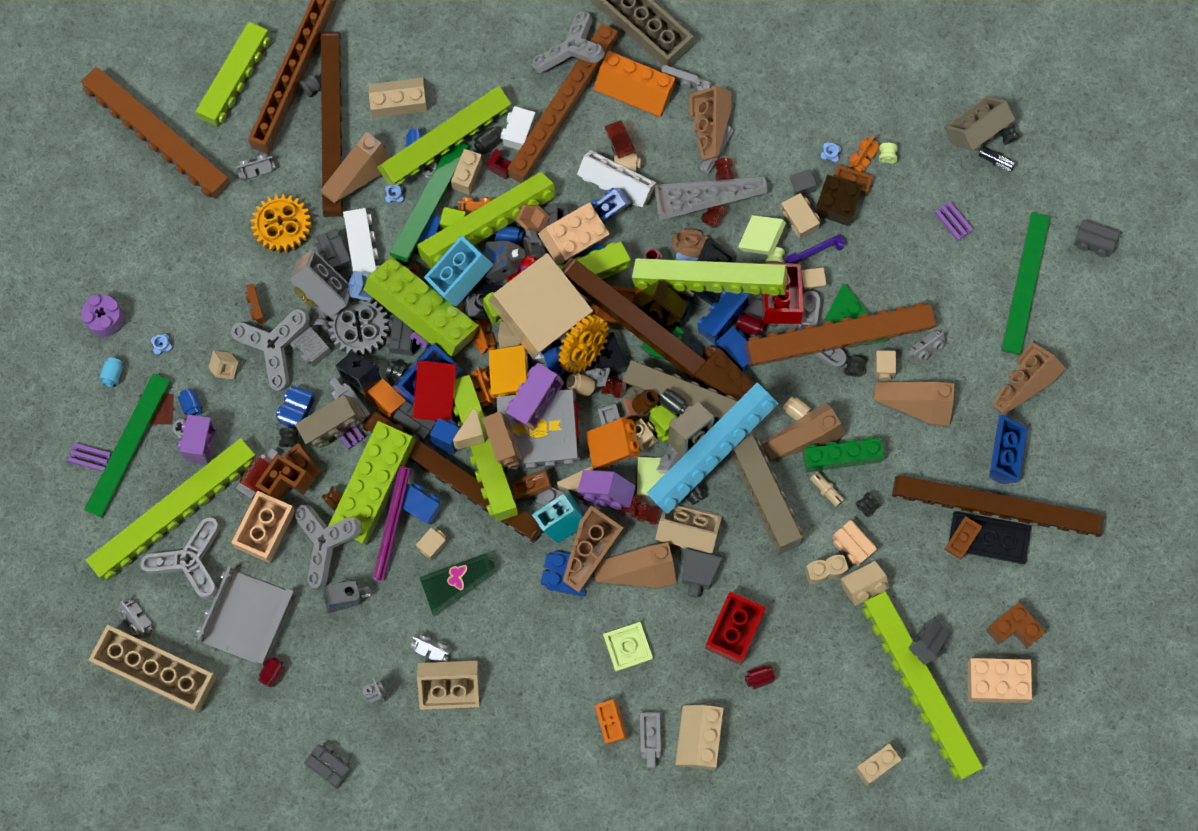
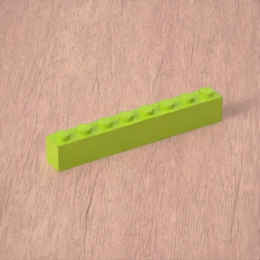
M497 86L377 166L389 186L394 183L397 186L406 180L404 176L410 173L412 176L420 171L419 166L423 163L427 166L435 160V155L438 153L443 155L450 150V145L454 143L456 146L464 141L463 136L466 134L471 136L479 131L478 126L481 124L486 126L491 123L494 115L498 114V116H501L507 112L508 109L506 107L511 105L501 87Z
M539 172L417 244L421 259L432 269L461 235L473 245H476L516 221L524 204L541 206L556 197L554 183L542 172Z
M621 241L610 243L601 250H593L584 257L574 258L602 280L629 269L631 262ZM559 264L557 266L562 270L565 265ZM495 292L489 293L483 298V307L492 325L503 321L488 302Z
M637 258L635 259L632 275L635 288L645 289L656 281L661 280L670 289L677 291H713L715 293L732 292L734 294L751 293L753 295L770 294L773 296L785 295L788 278L786 265Z
M467 375L455 379L453 394L455 405L452 408L455 417L459 416L461 420L457 422L459 428L462 427L474 409L477 411L485 443L467 447L466 449H471L472 454L469 455L472 466L476 465L478 471L475 472L478 483L482 482L484 488H481L484 500L488 499L490 505L486 506L489 516H494L495 522L518 515L517 508L502 465L497 462L482 420L484 414L471 377Z

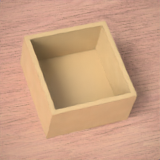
M548 253L501 287L488 301L533 359L558 339L561 342L563 339H566V333L571 330V326L575 327L577 321L581 322L582 317L587 318L593 311Z

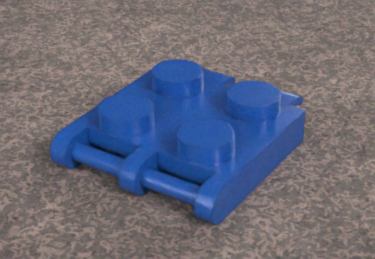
M554 551V555L547 554L544 568H548L550 571L543 570L540 584L547 586V590L585 597V584L577 592L563 582L570 554Z

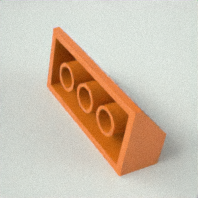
M608 51L601 64L593 90L661 117L674 90L675 78Z

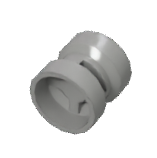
M312 307L310 309V315L312 316L310 321L311 328L318 330V325H323V330H327L329 328L327 317L329 316L323 313L319 307Z

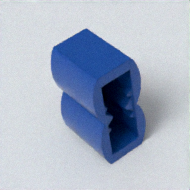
M293 385L290 390L287 389L284 395L285 403L282 407L278 408L276 413L279 424L296 428L295 424L308 416L315 400L314 393Z

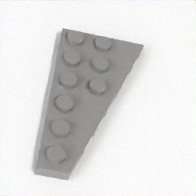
M765 177L655 185L654 193L658 219L663 220L767 193Z

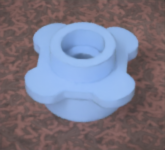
M825 143L821 158L837 162L841 147L834 143Z
M392 184L386 186L387 196L385 200L388 203L403 201L402 191L404 188L402 185L396 186Z
M167 334L157 335L151 339L155 354L172 349Z

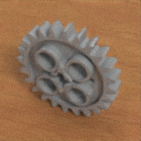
M353 298L351 303L348 300L347 305L331 317L332 321L328 322L329 327H331L328 329V332L332 334L330 339L335 341V347L340 346V352L346 350L347 355L350 352H354L357 355L361 352L362 356L365 357L366 351L372 355V349L374 348L378 351V344L384 345L382 338L387 339L388 335L385 332L390 331L389 327L386 326L389 325V319H386L388 317L387 313H382L384 309L382 306L378 307L377 301L371 304V301L367 300L364 302L363 299L357 301L356 298ZM355 312H359L362 342L359 341ZM365 314H371L369 319L362 318ZM346 317L353 318L350 322H344ZM368 331L374 332V335L371 337L365 336ZM350 334L356 335L353 340H347L346 338Z

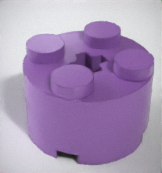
M92 295L82 308V320L96 336L108 337L118 332L123 325V312L118 303L108 295Z

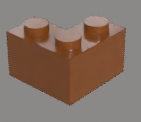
M277 454L255 486L262 493L280 500L288 487L304 495L315 479L304 469Z
M1020 602L986 629L998 645L1014 634L1026 649L1046 633Z

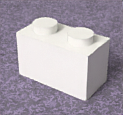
M514 106L513 111L509 112L507 116V128H503L501 133L504 146L520 150L533 129L536 120L535 112Z

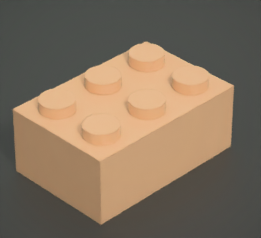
M589 202L545 227L538 235L556 264L559 265L602 241L609 235V232Z
M257 491L231 542L232 545L242 552L271 563L296 512L292 505Z
M971 658L967 662L968 702L1029 703L1032 700L1031 660Z

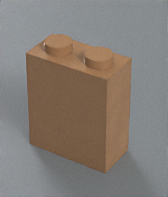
M501 411L482 418L497 462L505 468L508 467V469L519 466V463L524 460L509 418Z

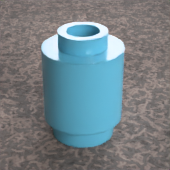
M108 357L107 361L104 362L99 377L103 385L108 387L118 385L123 369V362L121 360Z

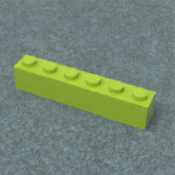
M248 21L195 112L199 119L216 127L219 126L220 122L223 123L227 117L226 112L229 107L232 108L234 106L235 97L238 92H242L245 79L252 75V67L255 62L258 63L262 57L261 52L264 47L267 48L270 44L271 38L267 29Z

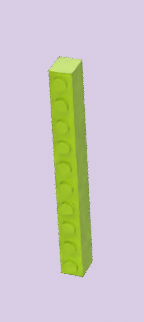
M240 438L89 556L86 562L102 581L112 579L119 568L127 567L132 562L131 559L137 554L142 555L148 549L147 546L152 542H159L166 531H172L179 525L178 522L192 516L195 508L199 505L201 507L206 505L210 500L209 497L213 494L221 493L225 489V485L230 481H236L240 477V473L245 469L250 470L256 464L255 461L258 460L255 454Z
M886 591L864 601V608H862L864 616L872 621L873 625L871 628L874 634L880 636L883 642L881 643L883 651L886 654H890L892 658L890 662L893 669L899 671L902 676L900 681L905 689L908 688L912 694L910 700L915 707H919L921 711L919 715L925 725H929L931 729L929 734L932 740L938 742L941 747L939 749L940 755L943 760H948L951 766L949 771L953 778H958L961 781L983 769L928 667L917 658L918 656H915L909 650L913 640Z

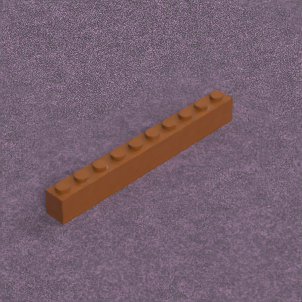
M337 0L310 1L248 138L252 149L269 154L297 92L299 81L302 80L321 38V32L324 31Z
M601 23L590 42L599 44L605 52L604 57L595 63L582 59L577 60L507 168L508 177L519 183L528 180L601 67L607 52L611 51L616 44L618 31Z
M97 66L81 80L84 86L83 91L89 97L93 95L97 98L96 102L102 108L106 106L110 109L109 113L115 119L119 117L122 120V124L128 130L133 129L136 132L135 135L141 141L146 140L149 143L148 146L155 153L159 151L164 161L168 164L172 162L178 173L181 175L185 173L191 184L194 186L198 184L205 196L208 198L212 196L216 199L231 184L226 175Z
M924 302L914 304L912 308L906 309V306L895 308V311L888 312V310H882L873 316H870L868 313L858 316V319L852 320L851 317L843 318L839 323L833 324V321L822 323V326L815 327V325L805 326L804 330L800 331L794 328L786 330L785 334L778 335V332L767 334V337L761 339L760 336L751 337L744 344L749 367L931 330L936 326L931 304L924 305Z

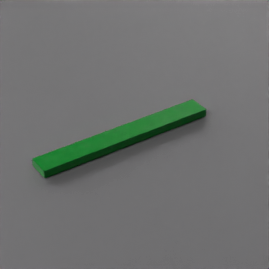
M453 143L449 146L450 150L443 154L393 245L390 256L408 262L451 183L464 149L468 150L469 145L459 143L455 146Z
M1031 212L1001 351L1015 355L1021 354L1050 216Z
M154 373L152 374L84 508L86 512L100 518L104 517L171 384L169 379Z

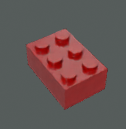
M763 263L786 265L788 273L785 295L773 296L762 294L763 323L801 324L803 317L801 264Z
M729 591L705 645V649L741 665L766 607Z

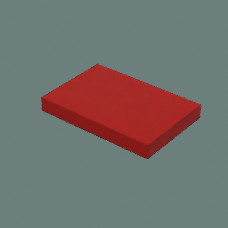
M417 361L412 410L413 419L437 421L440 418L446 422L448 420L451 421L456 373L455 364Z

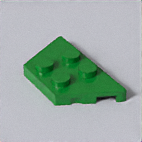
M844 283L832 303L825 320L826 322L833 321L834 324L839 323L843 318L851 317L852 320L858 319V316L868 314V312ZM888 338V339H883V340L874 341V342H869V343H864V344L849 346V347H847V348H853V347H857V346H860V345H864V346H865V345H871L872 343H879V342H883V343H884V342L889 341V338Z

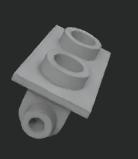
M268 154L258 156L257 161L250 162V159L239 162L240 166L236 168H241V172H238L240 179L244 178L246 180L257 176L255 171L257 168L260 175L273 172V169H276L274 162L269 160L273 157H268Z
M938 330L932 331L922 339L925 343L924 345L918 341L909 347L907 354L910 358L914 357L916 365L926 361L929 355L935 351H940L944 347L946 342L943 332L940 334Z
M610 368L581 370L578 374L593 378L595 387H602L606 385Z
M130 598L125 602H120L118 613L123 620H127L130 624V630L135 636L138 635L142 639L144 632L148 634L153 631V624L145 614L138 618L137 615L141 614L142 610L135 600L132 601Z
M425 633L413 636V639L416 641L413 640L410 646L413 648V651L424 656L427 655L428 650L432 651L429 658L436 662H447L449 659L447 655L453 651L447 643L442 641L435 642L431 640L430 635Z
M372 678L374 683L365 686L363 694L369 702H376L381 699L384 703L383 697L387 696L384 687L380 681L376 682L375 678Z

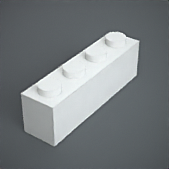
M591 150L584 155L577 173L583 180L592 182L603 190H609L613 187L614 189L621 188L633 205L641 207L649 201L656 182Z
M366 208L345 211L343 213L353 272L359 271L371 274L380 267L379 265L376 266L375 260L378 259L377 248L373 249L372 242H376L374 231H370L369 225H373L371 214H367Z

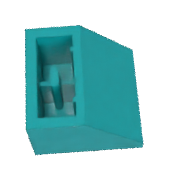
M569 490L532 514L541 529L557 543L576 532L581 519L585 515Z

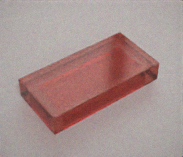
M622 120L604 126L618 159L635 153V148Z

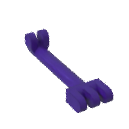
M838 234L799 254L795 252L788 255L784 264H798L799 261L832 245L840 251L844 248L845 242Z

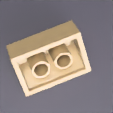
M423 78L369 84L370 109L373 118L427 111Z
M677 504L668 514L663 510L655 540L678 545L684 549L689 548L701 553L712 554L722 515Z
M478 661L418 663L417 684L420 710L479 707Z
M707 705L683 706L675 765L716 770L723 715L722 707Z

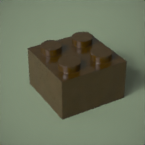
M827 175L815 213L819 217L850 226L863 186Z
M661 280L656 281L637 293L632 302L663 328H667L682 319L687 304L683 298Z

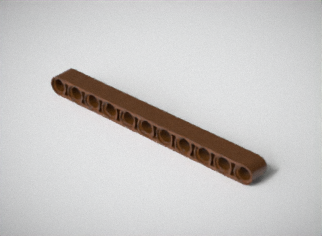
M340 31L321 32L322 187L342 163V145L340 140L342 139V128L340 126V122H342V112L340 111ZM322 194L323 217L343 216L341 211L343 199L333 203Z
M574 258L568 260L561 271L578 292L691 380L698 383L700 387L704 389L711 388L702 380L692 376L706 360Z
M373 412L362 427L365 431L372 433L379 421L408 434L377 412ZM416 440L408 460L421 465L420 468L428 473L431 472L439 481L452 486L451 489L460 495L461 493L464 494L469 501L475 505L479 504L488 513L486 506L490 504L488 499L484 500L481 488H484L482 482L478 483L476 478L419 440ZM516 506L518 515L501 520V522L506 526L510 525L515 529V532L523 537H528L531 539L530 542L534 543L542 529L534 517Z
M895 476L892 491L894 498L899 496L905 500H919L930 505L940 504L941 507L951 509L955 507L960 508L961 511L971 513L976 511L980 512L981 515L991 517L996 515L1007 520L1017 519L1018 522L1030 524L1032 522L1037 523V526L1048 528L1052 526L1057 527L1058 530L1068 532L1073 530L1083 535L1093 534L1095 537H1101L1105 517L1100 514L917 478Z

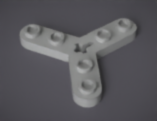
M579 12L576 14L565 42L553 46L549 51L537 55L533 59L532 67L537 73H542L571 56L590 63L598 62L604 57L605 52L599 44L585 40L593 22L589 12Z
M807 291L803 294V317L801 324L797 326V331L804 330V327L809 325L817 327L820 296L815 291ZM841 349L814 354L835 369L841 368L846 361V354Z
M296 309L271 332L241 322L236 323L232 327L231 334L236 341L264 351L269 385L275 391H283L289 385L284 347L308 325L309 315L304 310ZM271 341H276L274 344L275 348L270 347L272 345Z
M300 505L295 512L296 521L314 543L308 583L312 588L321 589L327 583L333 548L356 538L361 532V523L356 518H346L327 527L311 506Z
M210 517L203 519L183 550L147 554L141 559V568L145 573L151 575L184 571L201 599L209 600L213 598L217 593V587L201 560L219 533L220 526L218 522ZM188 557H191L193 560H190L189 564H187L185 561L188 560Z

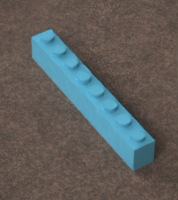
M756 383L647 494L668 514L779 403L763 387Z

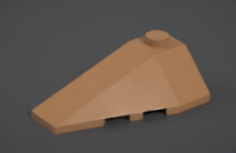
M717 85L689 94L690 117H694L695 125L693 128L698 135L697 143L703 161L719 156L731 111V91Z
M366 132L322 187L320 193L333 203H336L361 186H365L371 180L380 177L382 174L377 166L390 158L382 143Z
M1033 342L1019 356L1017 362L1020 363V366L1016 372H1010L1011 382L1009 385L1001 388L992 404L995 409L1004 415L1053 383L1066 369L1053 354Z
M875 382L874 401L931 425L950 426L954 401V383Z
M824 403L761 444L770 459L774 460L803 452L804 448L809 445L826 446L825 444L838 440L846 435L833 409L827 403Z
M592 505L579 523L563 577V582L577 592L581 590L623 529L622 526Z
M668 542L602 560L594 569L597 583L662 588L677 584Z

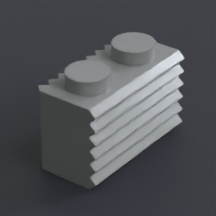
M309 324L289 343L294 351L298 349L302 353L300 355L302 360L306 364L310 363L313 367L331 353L326 343Z

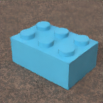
M461 235L424 278L443 298L456 307L494 264Z

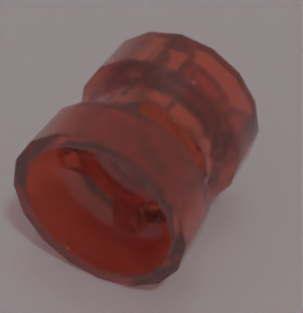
M720 158L714 161L715 169L717 170L715 174L716 180L734 179V172L731 169L733 167L732 159Z
M720 205L707 208V212L703 213L700 219L708 226L716 228L719 224V219L724 216L726 211Z
M608 376L606 385L602 386L601 394H611L613 397L620 399L622 380H614L611 376Z
M633 494L630 508L622 507L619 513L626 516V512L632 513L631 517H638L639 510L637 507L641 504L642 497Z
M641 502L637 521H648L650 524L656 525L660 507L657 505L651 507L647 503Z

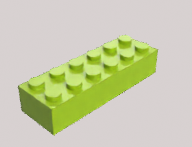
M392 256L367 277L364 287L365 292L430 344H436L450 358H453L474 339L479 325Z
M378 421L328 527L346 518H356L361 523V532L354 539L367 545L393 492L399 467L405 466L417 439Z

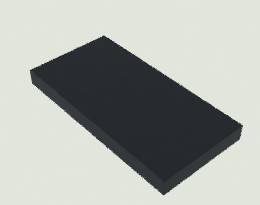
M953 512L949 541L965 516L982 526L965 554L1025 565L1031 526Z

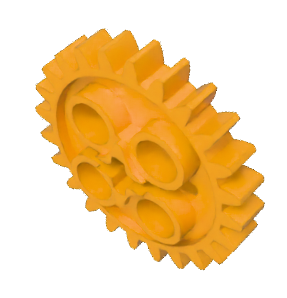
M275 194L274 200L267 197V203L261 201L262 207L256 206L258 213H252L255 219L250 220L251 224L254 225L251 227V230L254 232V238H258V244L263 243L264 249L269 246L270 252H273L276 248L278 253L281 252V249L288 253L289 247L295 250V244L301 247L300 240H307L304 234L310 235V231L307 228L312 227L309 222L312 219L308 215V208L305 209V204H299L298 198L293 201L292 195L286 199L284 194H282L281 199H278V196ZM287 211H293L291 215H285ZM268 215H275L272 219H266ZM290 228H296L294 232H288ZM273 231L278 232L275 236H269Z
M594 314L592 316L588 315L587 318L582 317L581 322L577 321L575 327L571 326V332L566 333L567 338L562 340L564 345L559 347L562 351L558 354L560 356L558 360L561 362L560 366L573 374L575 372L580 373L581 369L585 371L586 366L591 367V362H596V356L601 355L600 350L605 348L603 344L608 341L605 337L609 335L606 332L609 329L606 326L607 323L602 318Z

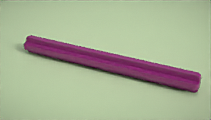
M400 466L373 574V579L383 581L385 578L410 474V468Z

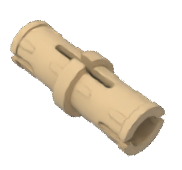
M819 471L809 479L821 491L820 494L822 496L825 495L835 508L845 500L833 488L834 485L829 483Z

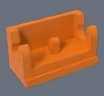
M382 377L381 380L364 393V396L389 421L393 419L394 415L406 401Z
M612 699L594 705L605 744H614L617 741L628 740L618 701Z

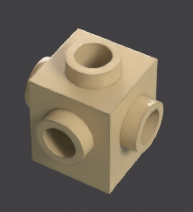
M642 419L634 421L636 436L640 450L645 452L657 443L658 440L653 435L655 430L649 422L644 423Z

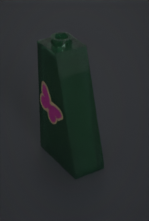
M485 553L421 576L420 580L433 617L439 615L494 575L493 569H496L493 559H488Z

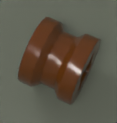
M332 486L327 494H323L321 498L332 510H336L342 495Z

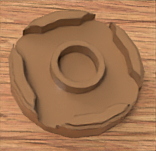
M682 229L679 233H674L672 246L682 255L698 257L708 237L701 235L702 232L698 230Z

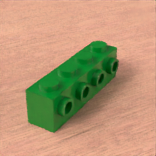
M867 437L863 439L864 441L857 442L855 439H851L842 444L829 442L825 444L826 446L819 447L816 444L809 445L804 448L802 453L805 473L881 463L884 458L881 438Z

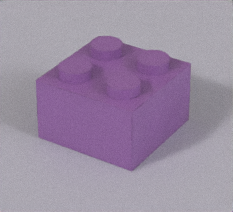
M187 415V420L183 421L182 432L184 433L183 438L179 439L178 450H180L179 452L187 462L206 465L210 462L217 430L211 418Z
M583 470L577 492L583 495L585 500L594 502L596 507L606 508V506L621 510L622 507L630 508L635 485L615 472Z

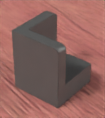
M810 169L790 176L789 179L794 188L793 196L799 193L804 196L816 191L817 184Z

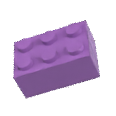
M539 363L529 370L528 379L519 386L518 394L515 399L509 402L506 412L514 420L532 431L535 430L564 383L556 373Z

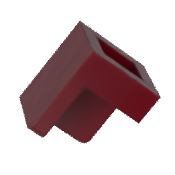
M495 148L486 162L487 170L504 179L508 178L507 168L511 162L503 158L502 151Z

